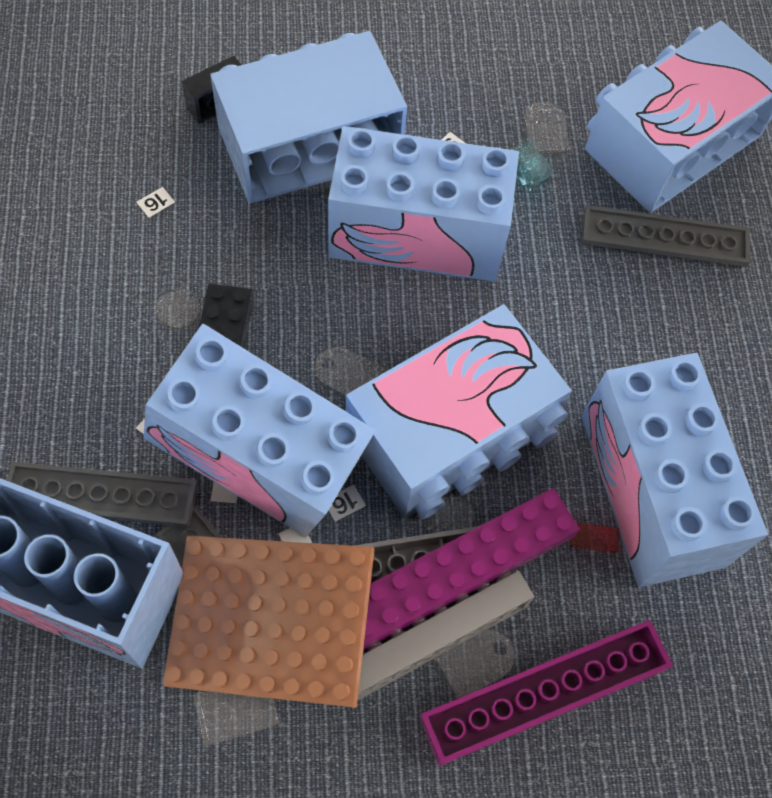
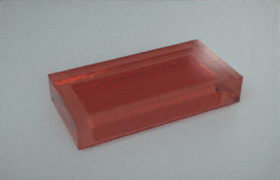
M577 523L580 530L570 540V547L617 553L619 551V528Z

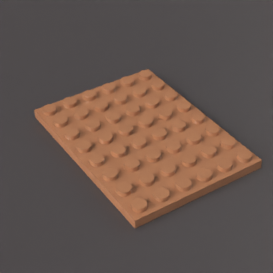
M187 536L182 563L183 577L178 588L163 686L357 708L374 548L367 546Z

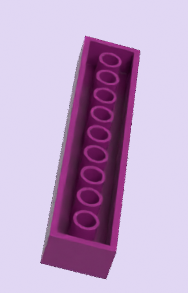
M552 488L371 583L363 651L367 650L371 645L389 638L395 632L408 628L417 620L426 618L438 609L454 603L460 597L471 594L482 585L495 581L501 575L521 567L574 538L580 528L556 490Z
M647 620L424 712L420 715L419 719L438 767H441L672 668L673 664L651 620Z

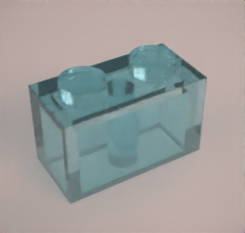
M529 140L511 149L519 151L517 176L529 191L550 180L553 168Z

